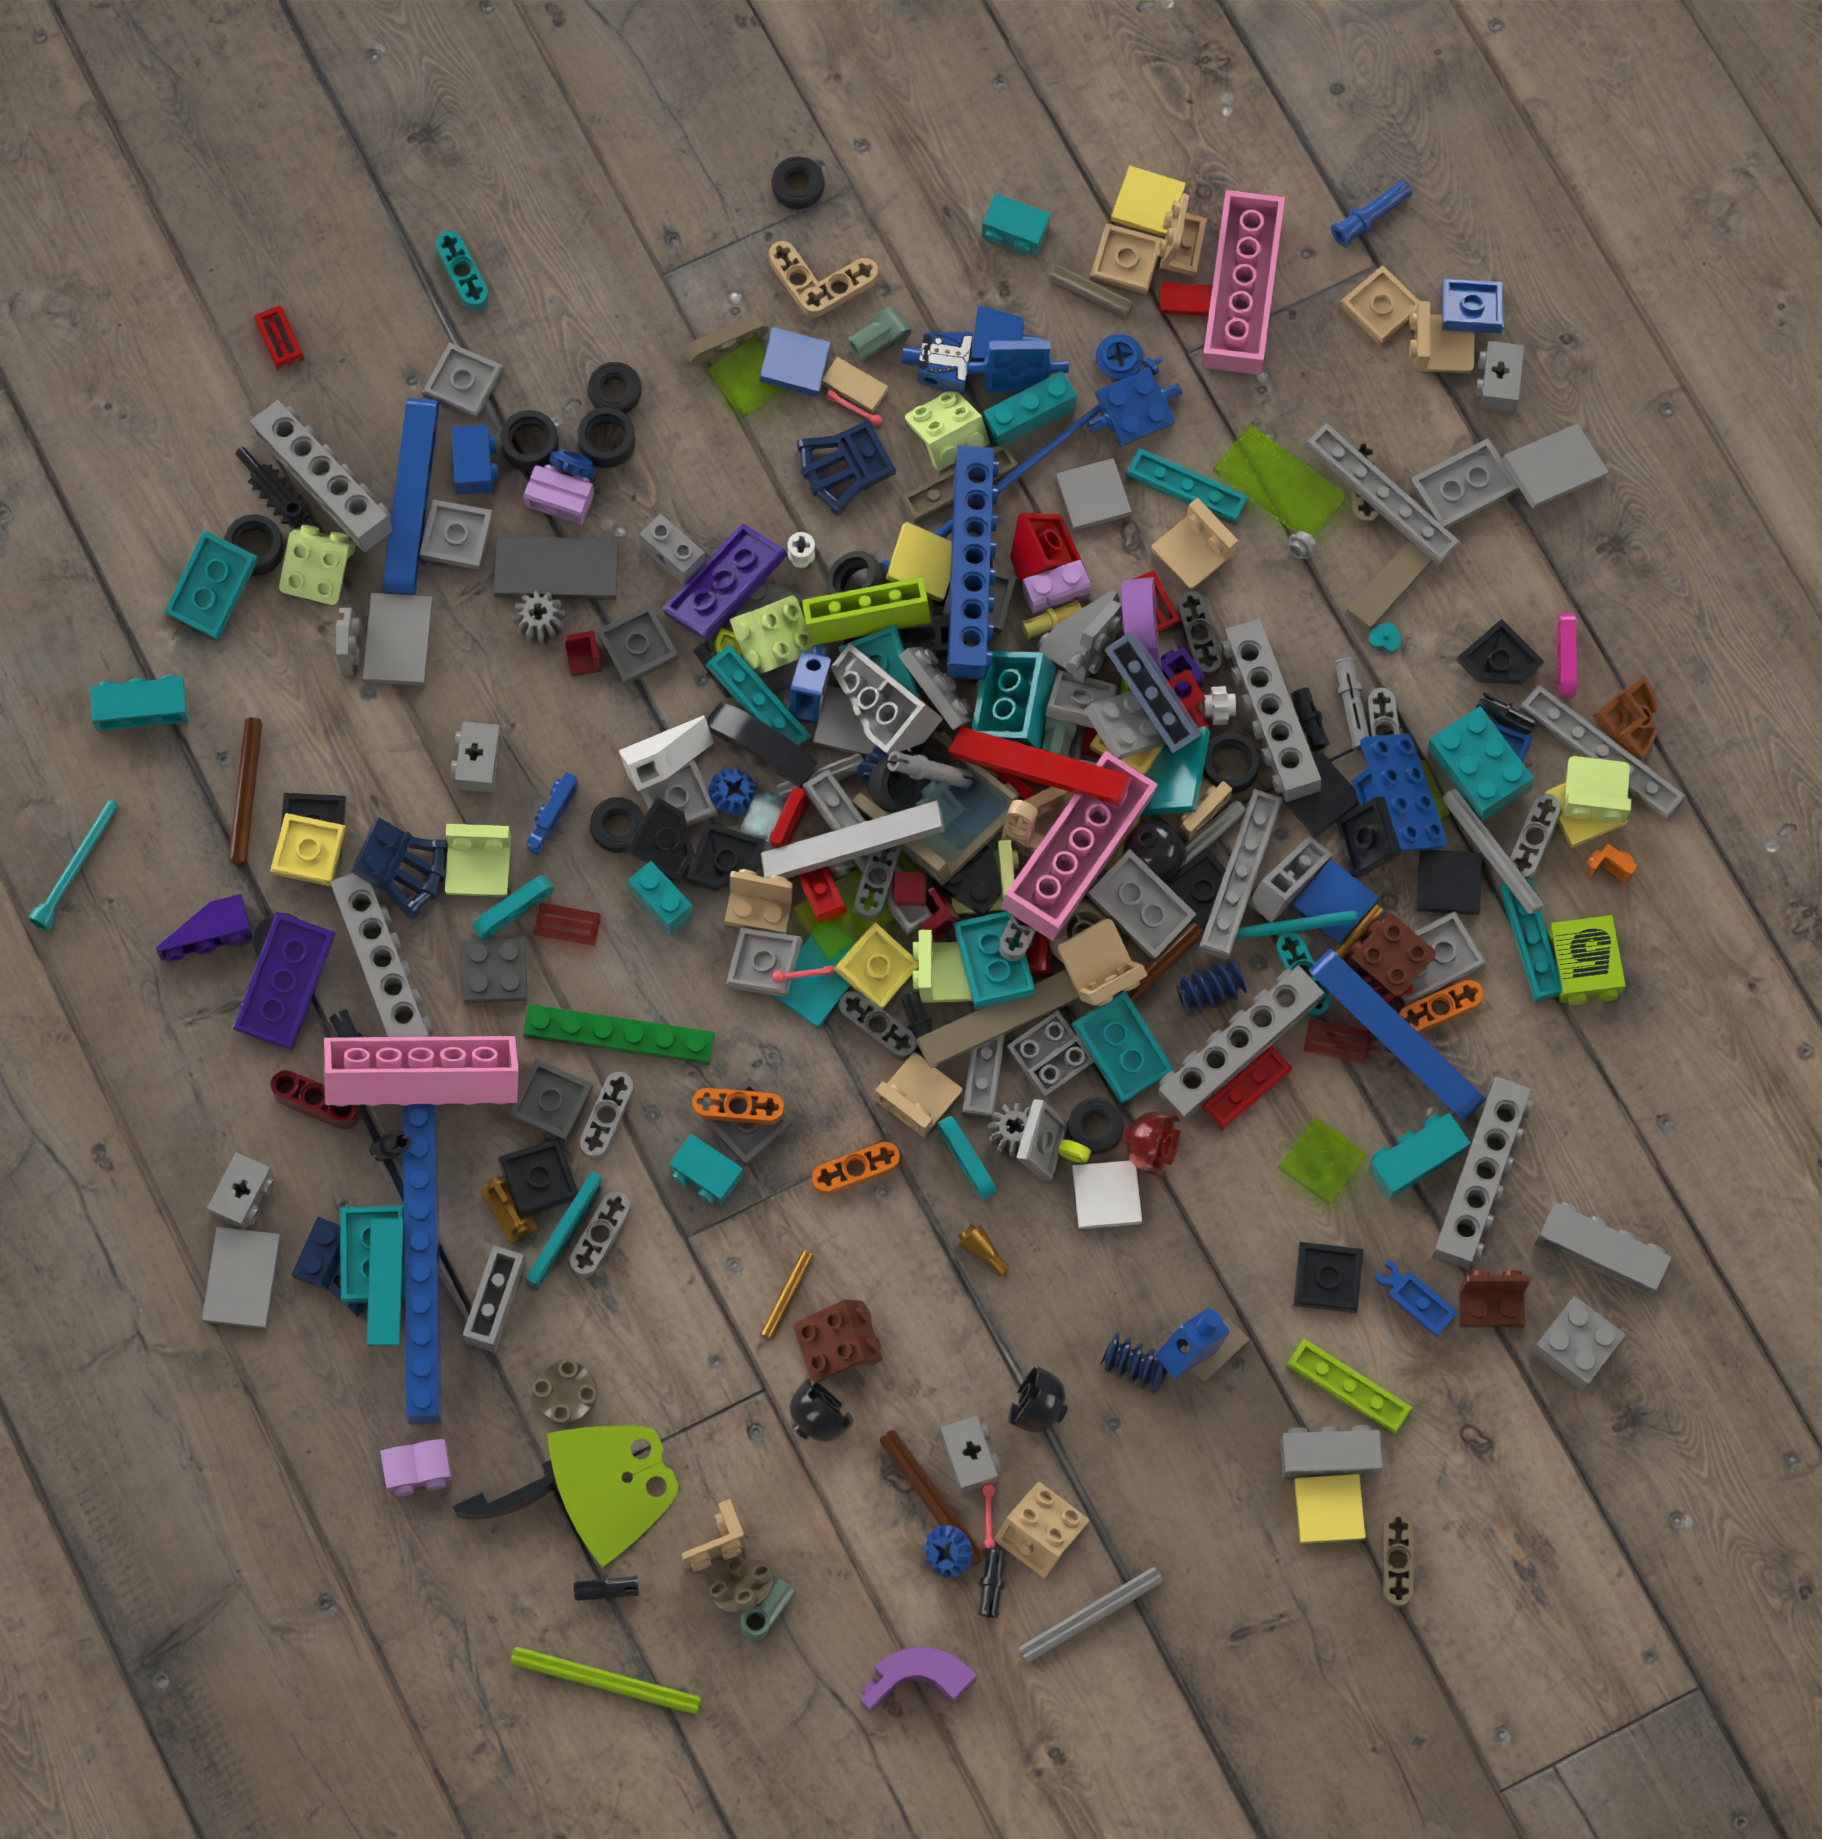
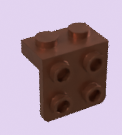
M1390 912L1383 921L1378 918L1367 930L1370 936L1364 943L1358 940L1348 951L1347 955L1350 959L1347 964L1355 972L1360 968L1363 969L1394 997H1399L1435 958L1436 952Z
M842 1300L795 1323V1333L812 1381L820 1382L857 1364L874 1365L883 1361L880 1352L881 1343L874 1334L870 1322L871 1313L864 1304V1301Z

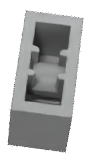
M1488 341L1485 352L1480 351L1478 369H1482L1483 373L1482 379L1477 378L1475 396L1480 397L1479 408L1515 412L1519 401L1524 345Z
M661 513L639 534L641 549L682 585H685L705 563V552Z
M462 721L461 732L456 731L454 749L459 750L457 761L452 760L450 778L455 779L457 790L494 793L501 743L500 725ZM474 753L480 754L477 756L476 761L471 760L474 757Z
M235 1152L207 1207L210 1216L240 1230H246L249 1224L253 1225L260 1213L258 1205L263 1195L267 1197L270 1194L275 1179L272 1178L273 1173L270 1167ZM247 1187L249 1195L243 1194L239 1199L237 1192H244Z
M976 1415L940 1427L939 1434L960 1494L997 1482V1472L1001 1471V1466L996 1453L990 1454L986 1442L991 1441L985 1422L980 1424ZM971 1447L973 1452H978L976 1460L972 1461L970 1456H965L967 1448Z

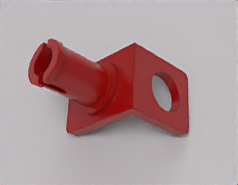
M1184 670L1167 680L1173 690H1175V685L1179 681L1189 683L1191 687L1190 695L1187 698L1179 699L1197 727L1206 726L1211 731L1198 708L1199 703L1206 700L1190 670Z

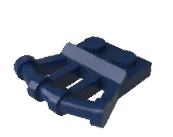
M869 420L834 436L805 438L797 441V450L801 453L802 469L800 472L803 478L808 479L812 495L819 497L831 507L830 511L835 516L840 515L848 503L861 490H867L870 486L896 474V469ZM838 448L837 451L813 462V450ZM843 460L845 461L848 468L821 480L818 474L820 471ZM849 479H855V482L839 498L828 490Z
M378 817L373 822L351 873L386 892L408 918L414 919L419 915L420 909L429 900L435 899L437 896V886L446 876L444 868L445 852L448 851V844L446 840H429L413 837L409 831L404 832ZM408 848L433 852L432 864L407 851ZM403 862L428 876L426 882L423 883L399 869L401 863ZM393 881L399 882L418 894L412 900H409Z
M317 1217L292 1271V1276L331 1292L341 1302V1289L335 1284L337 1277L341 1278L340 1225ZM346 1303L343 1305L358 1317L363 1312L361 1308L366 1303Z

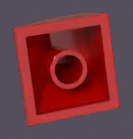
M1021 513L1018 516L1010 560L1021 584H1023V579L1081 560L1060 514Z

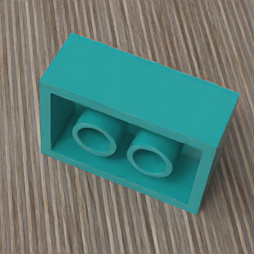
M992 651L991 669L986 668L984 680L980 682L971 729L1041 749L1047 718L1045 714L1051 696L1056 670L1055 665L1043 652Z
M1481 706L1429 738L1428 752L1482 822L1532 791L1533 776Z

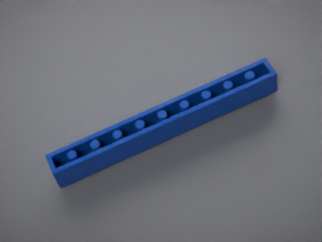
M411 1104L403 1106V1132L406 1133L404 1137L409 1136L411 1139V1146L406 1151H403L406 1417L409 1424L442 1423L438 1113L435 1105Z

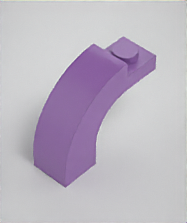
M1154 577L1125 580L1122 583L1124 636L1134 630L1162 672L1157 635L1156 610L1158 605Z
M927 1647L904 1649L887 1656L874 1667V1672L881 1679L878 1682L872 1679L862 1689L860 1693L863 1697L860 1704L871 1713L897 1686L915 1680L932 1684L954 1703L976 1681L977 1675L961 1660L947 1652Z

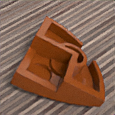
M1643 675L1635 680L1593 715L1602 728L1622 748L1638 760L1647 754L1657 733V727L1652 728V713L1658 711L1652 688L1645 676Z

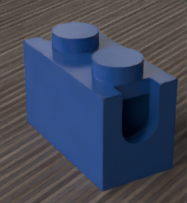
M488 425L452 427L456 494L493 493V482L498 481L497 463L491 462V454L497 453L496 436L489 434Z

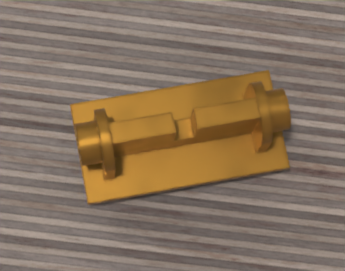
M494 1176L487 1181L488 1186L482 1188L480 1192L510 1244L538 1229L530 1214L518 1217L504 1177L500 1179L498 1176Z

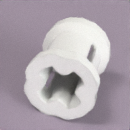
M797 532L789 538L788 560L796 568H807L814 562L815 541L810 534ZM799 548H805L804 552L799 553Z

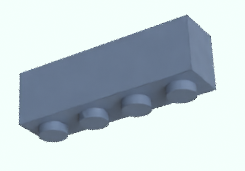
M1134 630L1105 648L1110 659L1172 753L1201 735V731Z

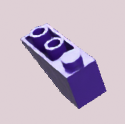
M238 894L210 901L156 947L161 961H178L183 959L186 954L194 952L198 954L210 953L216 947L226 944L228 946H239L244 944L247 939L253 938L242 895Z

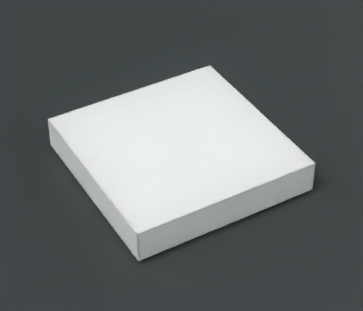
M1135 1160L1072 1166L1078 1230L1142 1224Z

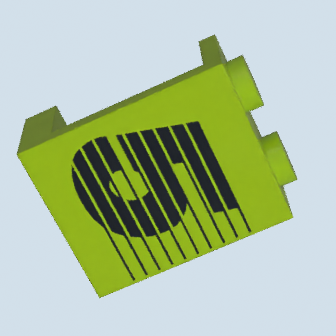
M1613 915L1553 922L1550 924L1547 934L1550 943H1554L1562 987L1559 1003L1569 1002V1005H1581L1586 1003L1587 999L1599 998L1603 1002L1617 999L1622 994L1626 985Z

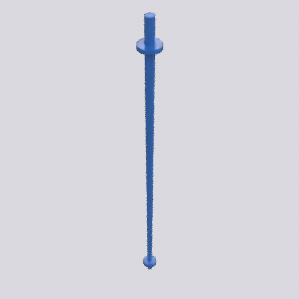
M1158 357L1154 361L1151 358H1147L1143 361L1145 367L1143 370L1150 368L1153 376L1159 372L1157 365L1163 361V358ZM1100 404L994 485L998 487V495L1079 430L1087 421H1090L1101 412ZM976 505L969 506L971 509L974 510L981 509L979 506ZM953 518L933 534L943 538L952 533ZM888 560L880 563L886 573L891 563Z

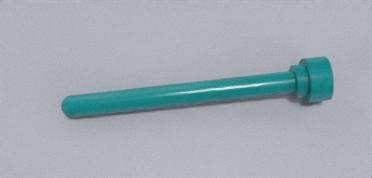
M109 800L105 804L45 903L40 904L38 908H33L27 919L34 926L44 931H50L56 921L54 918L56 907L118 809V804L115 800Z
M1351 910L1239 927L1235 941L1355 923L1359 915L1356 911Z

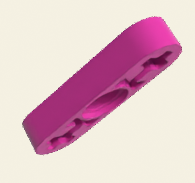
M1559 612L1557 618L1559 697H1575L1577 690L1576 615L1571 612Z

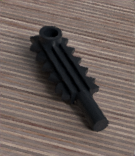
M240 447L235 455L251 472L248 484L253 485L252 491L261 490L259 499H268L266 506L275 507L274 516H282L281 524H289L292 529L305 525V519L311 516V513L307 511L308 503L299 502L301 495L292 494L293 486H285L286 478H277L279 470L273 469L272 464L268 466L263 464L261 466L245 447Z

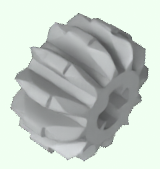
M536 590L532 599L524 594L522 597L524 604L516 603L515 611L517 614L513 616V623L518 625L516 628L519 635L526 633V640L529 642L536 636L539 643L542 644L546 635L554 640L556 637L554 630L562 631L563 623L561 620L565 619V612L560 609V600L552 601V595L549 592L541 598L539 591ZM542 614V619L536 620V615Z
M1015 1103L1014 1111H1010L1009 1106L1006 1104L1003 1105V1114L994 1112L992 1119L995 1122L988 1124V1131L993 1133L989 1137L990 1143L1000 1142L997 1147L999 1153L1003 1152L1006 1147L1009 1148V1157H1014L1015 1149L1020 1147L1031 1110L1028 1107L1024 1112H1020V1103ZM1016 1126L1020 1127V1133L1017 1131L1013 1134L1009 1133V1127L1012 1129Z

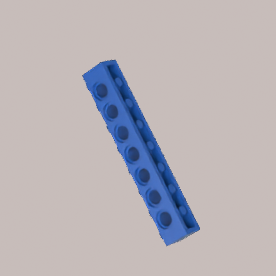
M957 445L947 654V677L984 680L986 668L991 669L992 650H987V641H992L993 623L988 622V613H993L994 595H989V586H994L995 568L990 567V559H995L996 541L991 540V532H996L997 513H992V505H997L998 487L992 485L993 478H998L999 460L993 459L994 448ZM971 479H979L982 482L974 483ZM976 505L979 506L981 509L974 510L971 509L969 506ZM975 532L980 536L972 537L968 533ZM974 559L979 564H971L967 560ZM967 587H975V588H977L979 591L972 592V591H969V590L966 589V588H967ZM967 614H974V615H976L978 618H977V619H969V618H967L965 615H967ZM971 641L977 646L969 647L964 642Z

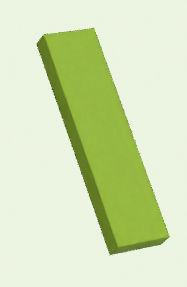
M1303 1338L1286 1365L1290 1370L1394 1436L1413 1408L1305 1338Z

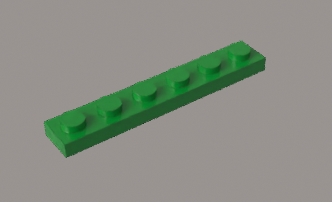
M528 1004L523 1037L710 1065L714 1032Z

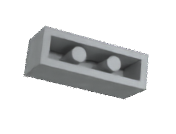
M493 1245L462 1335L465 1344L496 1353L526 1265L524 1254Z
M1368 1425L1354 1426L1352 1431H1339V1427L1335 1426L1322 1427L1320 1432H1307V1428L1288 1429V1433H1283L1280 1439L1283 1478L1351 1474L1375 1475L1379 1474L1382 1470L1380 1430H1371V1426Z

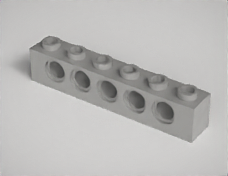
M276 400L249 421L255 436L365 553L393 531L389 521L392 517L390 512L382 503L377 505L372 500L373 495L365 484L361 483L358 485L353 480L355 476L346 464L340 466L335 461L337 457L328 445L321 446L318 443V436L309 425L305 427L299 422L300 417L291 406L285 408L279 400ZM328 472L323 476H319L321 473ZM346 491V493H344V494H342V495H337V494H339L340 492ZM360 511H365L364 513H362V514H360V515H355L356 513H358V512H360Z
M1260 618L1225 629V641L1221 642L1225 658H1231L1234 668H1231V672L1236 686L1241 685L1244 691V695H1241L1242 703L1246 713L1251 712L1254 721L1251 722L1255 738L1257 740L1262 739L1265 748L1261 749L1266 766H1272L1275 775L1272 776V782L1276 793L1282 792L1285 802L1320 792L1321 777ZM1246 654H1252L1257 658L1253 661H1246L1242 657ZM1255 681H1263L1267 685L1262 688H1257L1253 686L1252 683H1254ZM1267 707H1272L1276 709L1277 712L1268 715L1265 714L1262 710ZM1277 734H1283L1287 739L1279 742L1272 737ZM1287 761H1293L1298 766L1289 769L1282 764Z
M353 873L330 881L387 1036L429 1037V1035L434 1034L428 1016L422 1018L418 1007L423 1006L418 989L411 990L407 979L413 976L407 960L400 962L397 951L402 950L396 932L390 934L386 925L392 922L385 904L379 906L376 896L381 894L380 889ZM360 902L370 903V907L366 911L360 912L355 910V906ZM377 929L381 931L380 936L376 939H367L365 937L369 930ZM382 957L391 959V963L386 967L375 965L377 960ZM392 985L402 987L401 992L394 996L388 995L386 990ZM402 1013L413 1015L411 1021L405 1024H401L396 1020Z
M1299 965L1293 971L1288 968L1281 973L1275 980L1277 985L1269 992L1267 989L1262 990L1252 1000L1254 1005L1246 1012L1243 1009L1238 1011L1229 1020L1231 1025L1226 1030L1214 1032L1206 1040L1207 1046L1198 1053L1195 1050L1183 1060L1184 1066L1177 1073L1170 1071L1160 1080L1159 1084L1161 1087L1158 1088V1096L1183 1123L1197 1112L1207 1100L1323 1001L1324 992ZM1281 995H1289L1293 998L1294 1003L1289 1007H1283L1278 1004L1277 998ZM1259 1015H1264L1270 1019L1271 1024L1262 1028L1258 1027L1253 1020ZM1234 1036H1243L1248 1044L1243 1048H1236L1231 1044L1230 1040ZM1212 1056H1218L1223 1059L1224 1065L1221 1068L1214 1069L1207 1064V1060ZM1193 1076L1200 1080L1201 1085L1196 1089H1189L1184 1085V1080Z
M1495 1076L1432 1257L1465 1269H1469L1472 1260L1475 1262L1479 1261L1484 1244L1479 1243L1482 1231L1485 1233L1489 1232L1494 1215L1489 1214L1492 1203H1499L1504 1186L1499 1185L1502 1174L1508 1176L1514 1160L1513 1157L1509 1156L1512 1145L1518 1147L1524 1129L1518 1126L1522 1117L1528 1118L1533 1104V1100L1528 1099L1531 1092L1530 1088ZM1507 1111L1512 1116V1121H1501L1497 1116V1112ZM1487 1140H1498L1502 1144V1149L1499 1151L1490 1149L1487 1145ZM1477 1169H1489L1493 1178L1482 1179L1478 1175ZM1471 1196L1478 1197L1482 1201L1483 1207H1471L1467 1202V1198ZM1460 1225L1468 1226L1472 1230L1473 1236H1461L1457 1231V1227Z

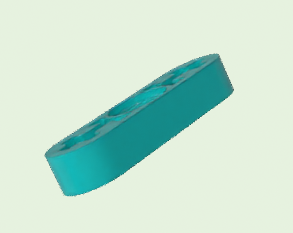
M454 231L441 233L436 239L437 253L462 303L467 309L472 311L483 309L489 301L488 289L461 236ZM446 242L454 245L456 257L452 258L450 250L445 248ZM459 265H467L471 271L467 276L459 277L454 274V269ZM471 283L475 292L480 295L478 300L470 297L468 285Z
M546 875L536 877L477 918L472 924L473 930L480 939L490 938L552 894L555 887Z
M1294 932L1284 933L1278 938L1275 951L1284 971L1288 968L1293 971L1298 965L1309 970L1314 965L1306 944L1299 934ZM1286 941H1289L1291 945L1297 944L1295 956L1298 961L1294 962L1291 966L1288 964L1293 961L1291 952L1289 950L1283 951ZM1312 975L1311 979L1324 992L1321 1009H1317L1315 1006L1307 1016L1320 1018L1328 1012L1331 999L1327 989Z
M950 1115L936 1123L942 1138L978 1196L984 1201L996 1194L997 1189L993 1180L954 1118Z

